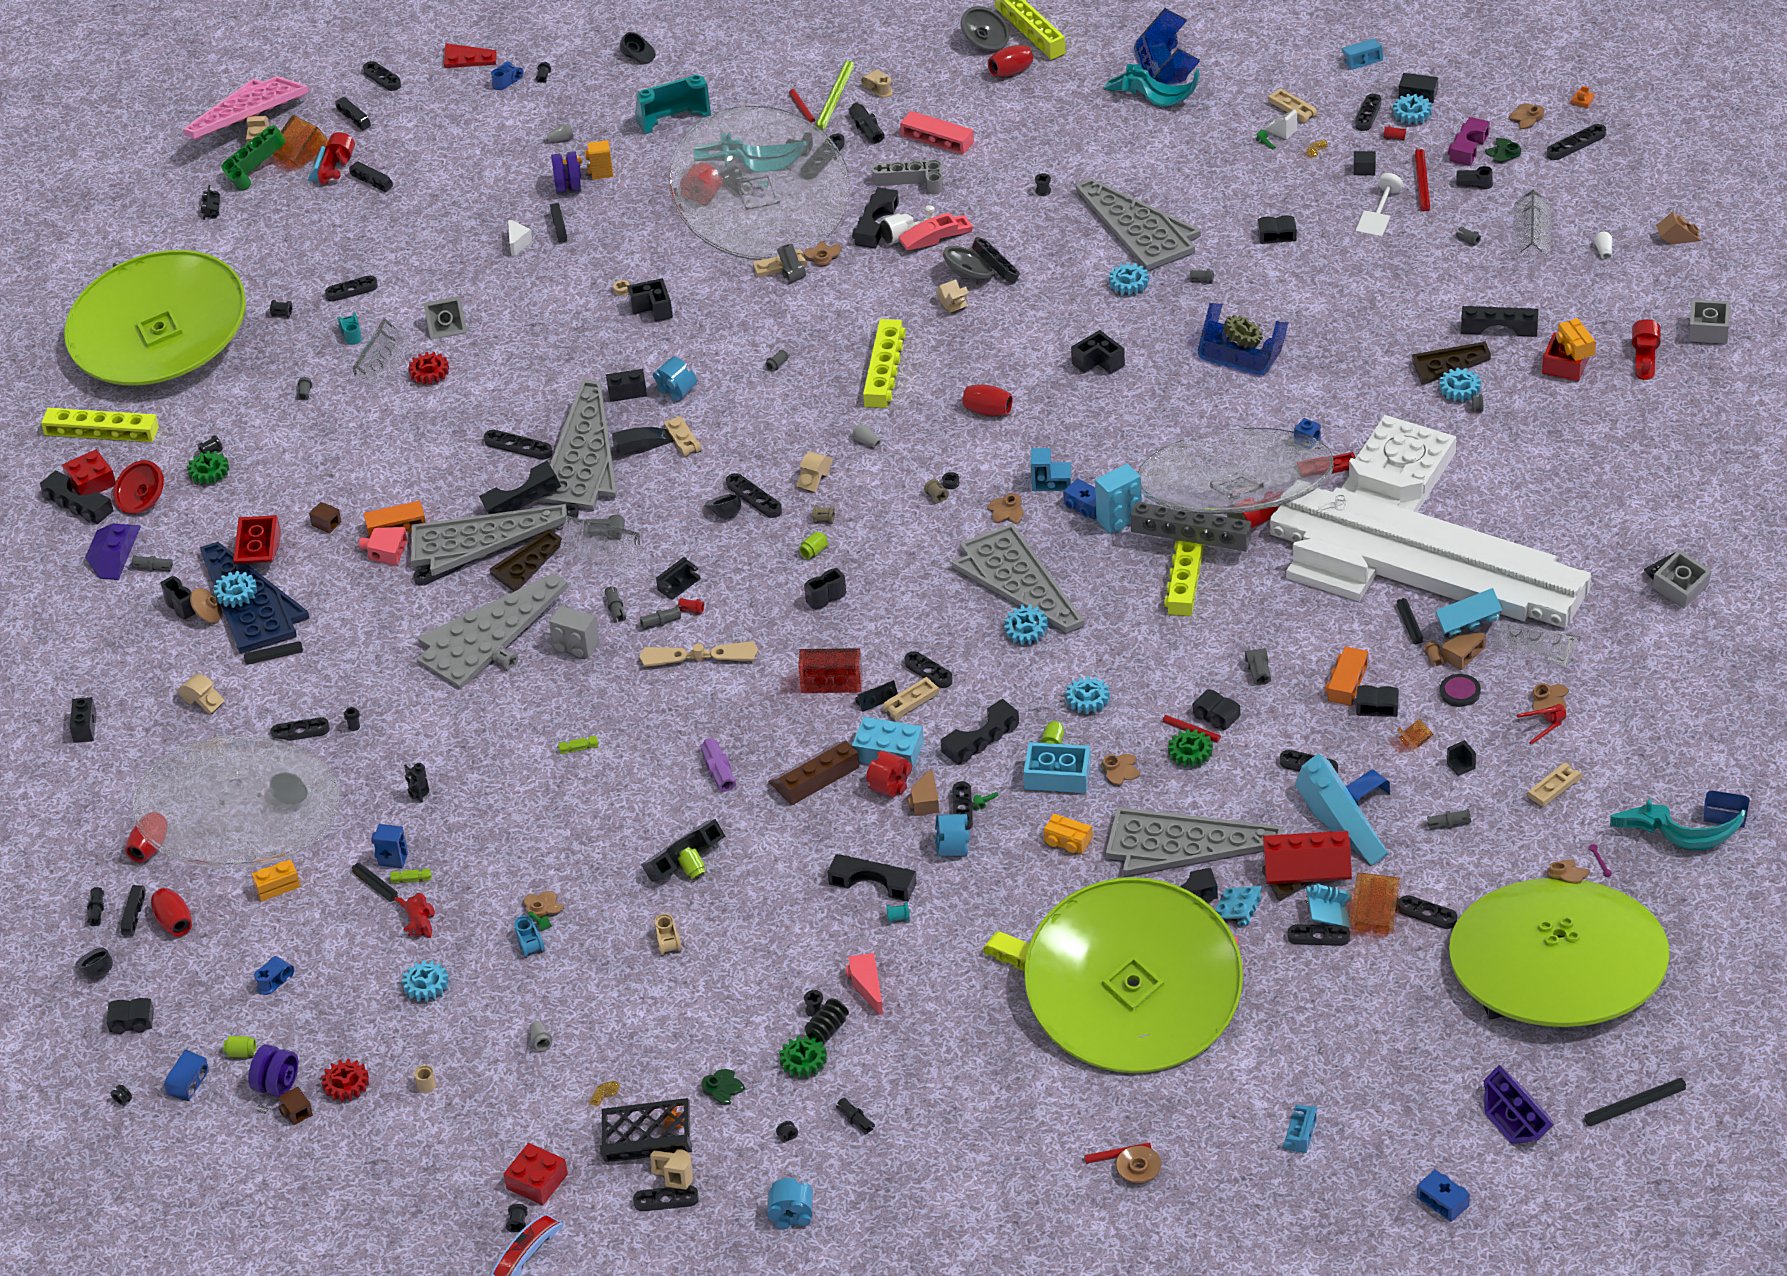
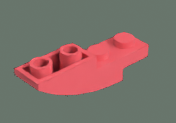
M946 213L913 226L901 234L898 239L906 250H912L939 244L940 238L972 232L973 226L965 215L953 217L951 213Z

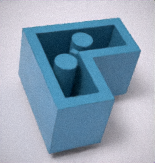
M1031 448L1032 491H1064L1071 485V462H1052L1051 448Z

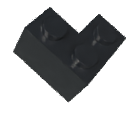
M663 278L627 285L629 304L633 314L651 310L655 322L673 318L671 300Z
M1099 330L1071 346L1072 364L1083 373L1100 365L1111 374L1125 366V349Z

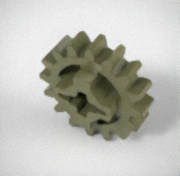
M1236 315L1228 316L1223 324V332L1227 333L1226 337H1229L1232 342L1236 341L1238 346H1244V348L1249 346L1253 349V347H1257L1263 338L1261 336L1263 332L1259 331L1260 327L1256 326L1255 322H1249L1248 318L1241 315L1239 317Z

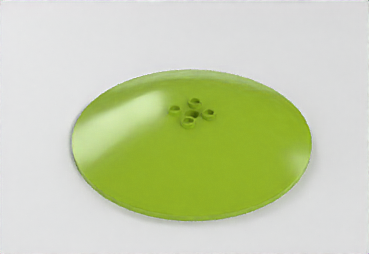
M166 250L141 255L109 269L82 291L72 305L66 319L64 331L65 344L75 364L85 373L98 380L118 385H148L171 380L202 366L222 351L232 340L245 315V290L237 273L224 261L209 254L190 250Z
M1139 877L1116 878L1094 883L1072 893L1059 902L1045 916L1036 929L1028 947L1024 970L1027 998L1034 1016L1045 1033L1059 1047L1075 1058L1101 1069L1122 1073L1161 1071L1185 1063L1201 1054L1222 1035L1230 1024L1240 1001L1243 983L1240 951L1231 930L1222 917L1204 900L1186 889L1168 882ZM1135 979L1139 982V985L1132 987L1127 982Z
M1540 878L1503 886L1471 904L1457 920L1452 930L1449 955L1453 972L1460 984L1473 998L1489 1009L1506 1017L1530 1024L1552 1027H1575L1592 1025L1620 1017L1647 1001L1657 991L1667 973L1669 944L1665 931L1655 916L1645 906L1623 892L1585 880L1580 883H1568L1561 879Z

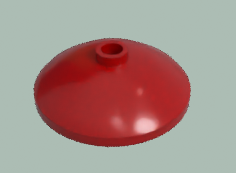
M149 460L136 461L127 466L117 478L114 486L113 496L117 507L127 514H139L151 508L159 499L164 486V475L160 467Z

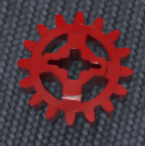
M425 352V355L418 354L419 358L413 357V362H409V375L411 380L415 379V383L421 381L422 385H425L426 382L432 385L433 381L439 383L440 378L445 379V375L449 374V363L446 357H442L441 353L436 355L435 352L432 354Z
M347 1059L346 1063L338 1060V1065L331 1063V1069L325 1068V1075L321 1076V1084L326 1096H332V1100H336L339 1097L341 1102L345 1098L352 1101V1096L354 1095L359 1098V1092H366V1086L369 1085L368 1070H365L364 1064L359 1065L358 1060L353 1063L350 1062V1059Z

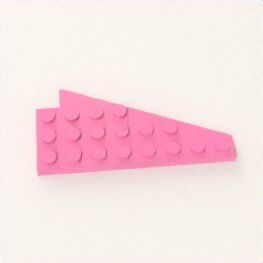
M279 76L266 81L251 79L183 128L184 135L194 140L200 139L205 134L215 133L217 129L230 127L232 123L242 122L249 116H257L260 112L271 110L276 105L286 104L291 99L301 98L303 94L308 93V86Z

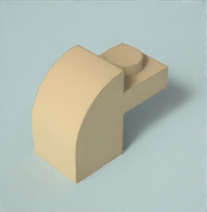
M249 116L247 118V143L270 126L267 116Z
M956 279L939 285L935 291L940 302L949 313L968 306L965 298L969 292L966 287L960 289Z
M812 451L808 452L801 461L800 467L802 470L796 486L816 492L821 476L827 477L833 458Z
M194 674L176 690L187 703L192 704L196 701L208 714H211L225 701L212 687L214 683L202 674Z
M677 1149L675 1153L653 1151L651 1153L652 1174L664 1176L666 1187L688 1188L693 1181L691 1156L688 1152Z

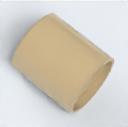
M429 1065L417 1067L414 1071L417 1089L423 1093L433 1091L436 1087L433 1068Z

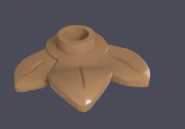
M1521 104L1517 106L1518 110L1513 111L1509 115L1508 119L1520 121L1519 128L1526 129L1543 118L1544 109L1539 105Z
M820 241L814 249L807 248L804 253L807 258L814 260L815 264L822 266L829 264L832 258L840 254L841 246L836 244L829 247L826 243Z
M1009 493L1004 498H996L987 507L988 510L993 511L994 523H1000L1009 518L1014 524H1018L1024 515V511L1021 508V497L1016 493Z
M1540 683L1536 685L1532 692L1535 700L1533 704L1534 711L1557 704L1563 705L1566 710L1567 706L1563 697L1568 694L1569 689L1562 684L1549 686L1545 683Z
M1107 755L1101 762V768L1107 773V779L1115 785H1122L1124 779L1133 780L1140 777L1139 771L1133 766L1137 759L1134 755Z
M1574 859L1551 863L1547 869V874L1551 878L1561 879L1568 883H1580L1590 874V869L1578 868L1575 866Z
M552 891L542 892L539 896L528 894L524 898L527 913L532 911L540 918L546 916V914L558 913L564 908L562 904L556 903L557 895Z

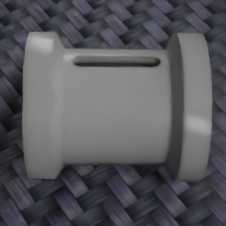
M503 646L495 648L491 657L493 662H499L504 665L506 670H510L518 662V656L515 653H509Z

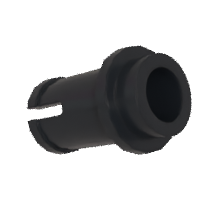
M542 62L538 65L536 80L537 82L546 83L548 73L551 72V66L547 62Z
M349 707L344 712V719L347 720L348 729L351 731H357L360 728V713L354 707Z

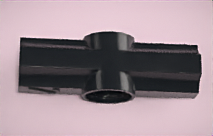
M858 102L853 103L849 108V115L855 121L856 128L860 129L861 134L864 133L871 143H880L885 137L884 132L878 126L875 115L873 113L869 114L862 104Z

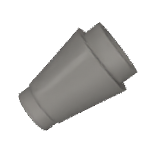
M563 123L547 133L550 143L566 141L574 137L569 123Z
M858 424L853 430L852 436L855 438V441L874 449L876 445L881 443V439L866 424Z
M535 1021L531 1023L532 1047L538 1051L548 1050L552 1045V1036L541 1022Z

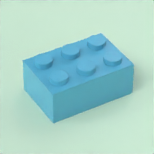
M1128 463L1095 479L1096 519L1109 534L1121 531L1125 526L1131 524L1130 515L1135 502L1142 503L1141 476Z
M1491 588L1436 610L1435 617L1443 636H1449L1450 639L1454 635H1460L1461 630L1466 628L1468 631L1480 627V623L1487 621L1488 624L1498 620L1502 608L1494 589Z
M863 716L852 747L858 752L859 762L870 764L872 760H877L879 755L876 754L885 750L907 759L914 768L924 743L923 726Z
M1028 742L1023 772L1024 789L1087 793L1091 767L1090 746Z

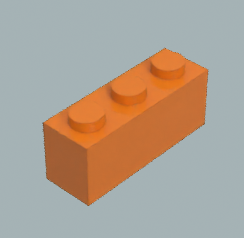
M420 500L363 513L369 538L375 528L405 527L407 533L412 531V525L426 523Z
M1345 646L1342 654H1338L1337 667L1332 669L1331 681L1327 682L1325 693L1328 694V701L1352 706L1357 693V687L1360 686L1368 666V651Z

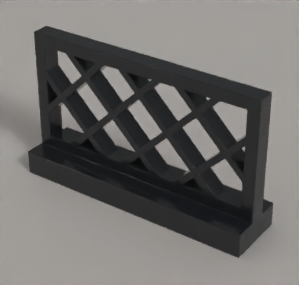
M688 1098L602 1109V1145H600V1154L605 1162L650 1158L653 1151L675 1153L677 1149H681L688 1153L692 1152V1143L690 1141V1101ZM676 1106H684V1111L678 1118L671 1113ZM654 1109H661L664 1112L657 1120L649 1115ZM639 1111L642 1115L635 1123L628 1119L632 1112ZM617 1114L620 1118L612 1126L608 1123L607 1115ZM669 1115L675 1121L666 1129L660 1123ZM647 1118L653 1124L644 1131L638 1126ZM626 1121L631 1127L622 1134L617 1128ZM678 1124L684 1127V1135L675 1136L671 1132ZM657 1126L664 1131L659 1138H652L650 1136ZM635 1129L643 1134L636 1141H631L628 1138ZM613 1132L621 1137L616 1143L608 1144V1138Z

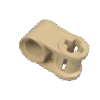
M875 69L861 78L863 87H867L870 89L869 91H872L879 97L887 98L893 94L890 87L891 77L885 75L880 70Z
M669 914L658 915L655 918V930L660 954L664 955L665 952L673 950L682 951L679 934L676 931L672 916Z

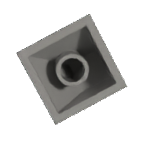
M460 296L423 303L430 339L467 333Z

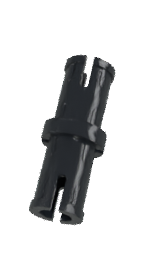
M94 887L90 891V901L87 904L89 911L87 923L90 926H98L101 923V913L104 910V890L100 887Z
M842 1098L837 1102L836 1109L847 1117V1121L850 1124L856 1125L865 1135L873 1130L872 1127H875V1124L864 1115L860 1108L854 1107L846 1098Z

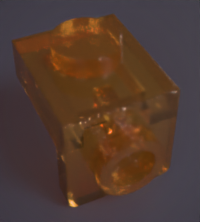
M1420 718L1405 731L1400 727L1397 729L1401 734L1399 737L1400 741L1406 747L1410 745L1414 750L1434 735Z

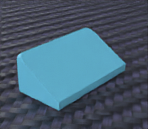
M321 146L314 159L308 181H319L318 170L325 155L324 146Z

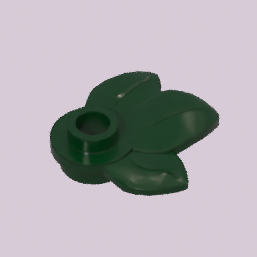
M1496 138V147L1485 149V153L1494 157V161L1498 162L1519 157L1522 152L1518 143L1505 138Z
M730 1069L717 1070L714 1075L705 1076L701 1082L703 1092L713 1096L717 1102L723 1104H731V1095L743 1092L745 1086L739 1079L734 1078L735 1072Z

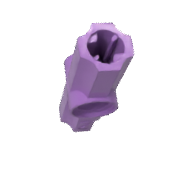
M712 738L705 739L700 744V748L705 758L707 770L711 772L710 777L713 776L719 791L726 792L732 790L736 786V782L732 775L727 755L722 753L717 740Z

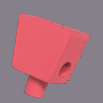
M405 527L375 528L370 538L361 537L359 539V549L367 550L370 560L398 566L408 541Z

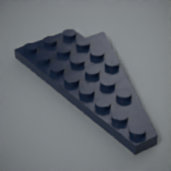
M215 542L200 547V552L213 586L217 585L216 580H222V575L227 577L229 572L235 575L237 571H239L240 575L244 572L247 573V576L252 575L253 580L255 579L257 593L254 594V599L249 598L250 603L243 602L241 607L236 604L234 608H232L231 604L225 607L224 603H221L239 653L297 637L293 623L309 619V613L305 608L247 563L234 564V553L221 543Z

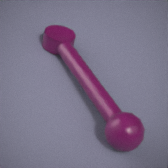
M1595 844L1590 845L1589 850L1596 856L1604 871V876L1610 877L1612 872L1607 869L1597 851L1598 846Z

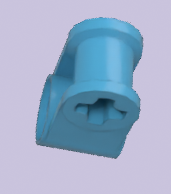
M528 916L518 917L514 922L516 938L524 957H528V954L538 950L541 952L545 951L542 937L538 933L533 920Z

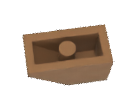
M1486 634L1454 635L1450 640L1443 643L1441 647L1442 658L1445 662L1462 670L1486 647Z
M933 770L927 771L911 788V797H908L909 810H914L915 816L939 813V801Z

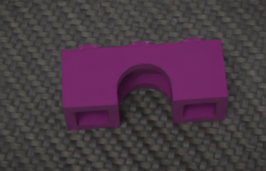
M1469 117L1466 123L1462 124L1460 133L1456 134L1454 143L1450 144L1448 149L1451 162L1471 166L1477 156V143L1483 145L1489 136L1490 121Z

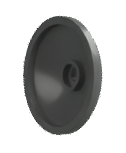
M975 6L967 9L962 15L960 22L962 32L975 47L985 51H998L1009 41L1010 32L1007 23L992 9Z
M948 246L943 251L945 262L963 279L984 280L991 278L995 273V270L975 251L959 246Z

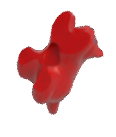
M416 893L413 897H409L407 901L403 898L395 897L394 900L405 909L410 918V923L404 928V931L409 932L408 936H421L424 933L427 938H431L432 926L428 918L434 917L435 911L430 903H426V897L422 893Z

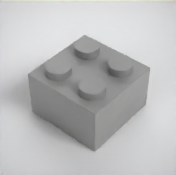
M1692 299L1689 342L1727 344L1730 302Z
M1679 549L1654 574L1652 588L1685 609L1709 585L1712 571Z
M559 606L549 621L553 648L559 652H568L576 657L589 658L600 643L595 615Z

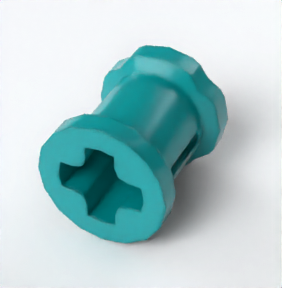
M908 902L900 906L886 905L889 924L898 920L910 921Z

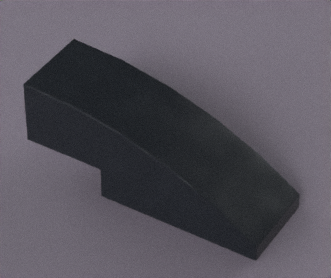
M658 427L631 428L612 433L613 445L620 456L634 451L640 454L674 442L667 429Z

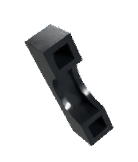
M877 187L875 193L870 197V203L865 206L863 216L859 218L857 228L853 229L852 238L855 239V245L876 249L882 235L881 225L875 221L882 216L894 214L899 204L898 190Z
M1462 306L1461 334L1481 335L1485 329L1500 325L1512 329L1517 336L1537 337L1539 309Z
M547 460L531 468L528 480L519 488L504 491L495 487L480 495L479 498L488 514L511 512L560 488L561 485Z
M57 470L40 482L41 494L46 500L56 502L59 507L69 509L74 515H81L87 522L92 521L99 524L113 512L111 499L99 492L88 495L71 493L73 489L70 478Z
M1000 699L987 708L988 722L985 726L969 732L955 729L940 739L941 752L957 765L963 761L967 762L972 755L978 751L985 750L988 744L994 740H1000L1003 734L1009 730H1015L1019 724V711L1004 699Z
M716 819L705 821L643 862L641 866L652 882L661 880L675 871L680 865L677 859L680 857L679 853L682 850L690 847L691 850L696 849L699 853L726 836Z
M840 854L835 855L827 872L829 885L849 889L861 881H876L885 886L889 898L909 902L917 884L916 871Z
M1211 867L1191 871L1188 880L1179 886L1200 897L1206 903L1218 899V886Z

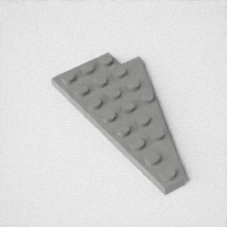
M1092 178L1075 184L1076 191L1144 269L1151 270L1195 253V246L1190 240L1201 236L1200 229Z
M585 379L581 381L550 463L561 487L539 498L538 501L541 503L555 505L574 503L578 508L594 510L599 495L617 498L602 387L599 381Z
M566 504L412 525L411 544L412 567L430 565L431 574L434 576L474 559L484 558L487 554L566 523Z
M1013 523L960 543V549L965 556L952 561L953 569L1020 607L1024 605L1025 608H1028V605L1031 604L1032 609L1038 606L1040 611L1045 612L1048 623L1065 633L1084 626V620Z
M555 574L548 575L418 637L419 643L428 649L417 658L418 663L456 687L463 688L492 661L491 657L495 648L498 646L506 648L569 587L568 582Z
M1117 807L1106 850V859L1125 861L1123 876H1130L1263 851V836L1283 834V826Z

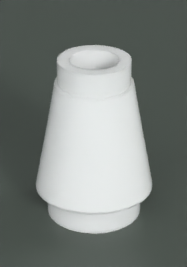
M1600 232L1594 239L1601 259L1612 257L1613 238L1608 232Z

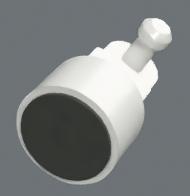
M931 205L926 206L924 210L927 218L914 222L913 217L908 214H895L881 219V234L884 240L889 245L900 242L898 238L905 231L934 217V207Z

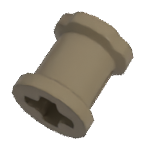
M931 479L924 486L925 493L930 494L936 504L948 498L949 492L940 486L937 479Z
M814 505L813 522L829 521L833 524L835 507L824 508Z

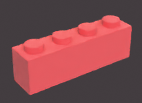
M910 111L900 123L901 136L957 153L965 154L974 143L973 129Z

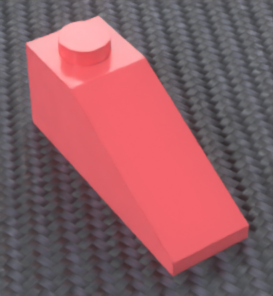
M874 953L849 956V965L845 966L847 978H851L854 988L878 1015L883 1014Z

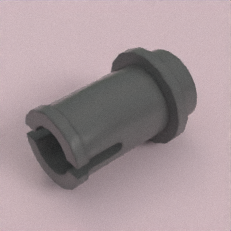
M1462 226L1458 230L1464 234L1456 233L1457 238L1469 242L1470 245H1477L1481 240V235L1477 231L1472 232Z
M1210 269L1191 270L1190 281L1213 282L1214 271Z
M781 349L773 357H769L765 365L770 371L778 370L779 366L789 356L786 351Z
M302 377L297 383L299 387L297 398L299 400H305V398L308 400L309 391L313 384L310 378Z

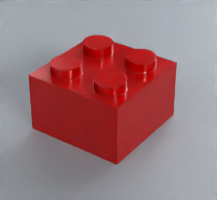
M1553 332L1543 355L1542 374L1580 381L1589 357L1575 361L1571 354L1567 355L1564 345L1558 343L1556 333Z
M97 449L62 464L64 474L70 478L71 486L77 495H88L94 492L100 493L115 486L116 481L113 470Z
M527 1143L503 1175L507 1190L544 1205L568 1175L564 1158L531 1143Z

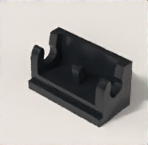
M683 557L656 577L657 590L670 599H675L701 579L694 572L698 570L697 566L688 561L686 557Z

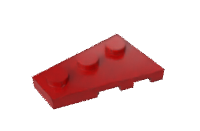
M445 43L444 68L496 65L497 63L496 50Z

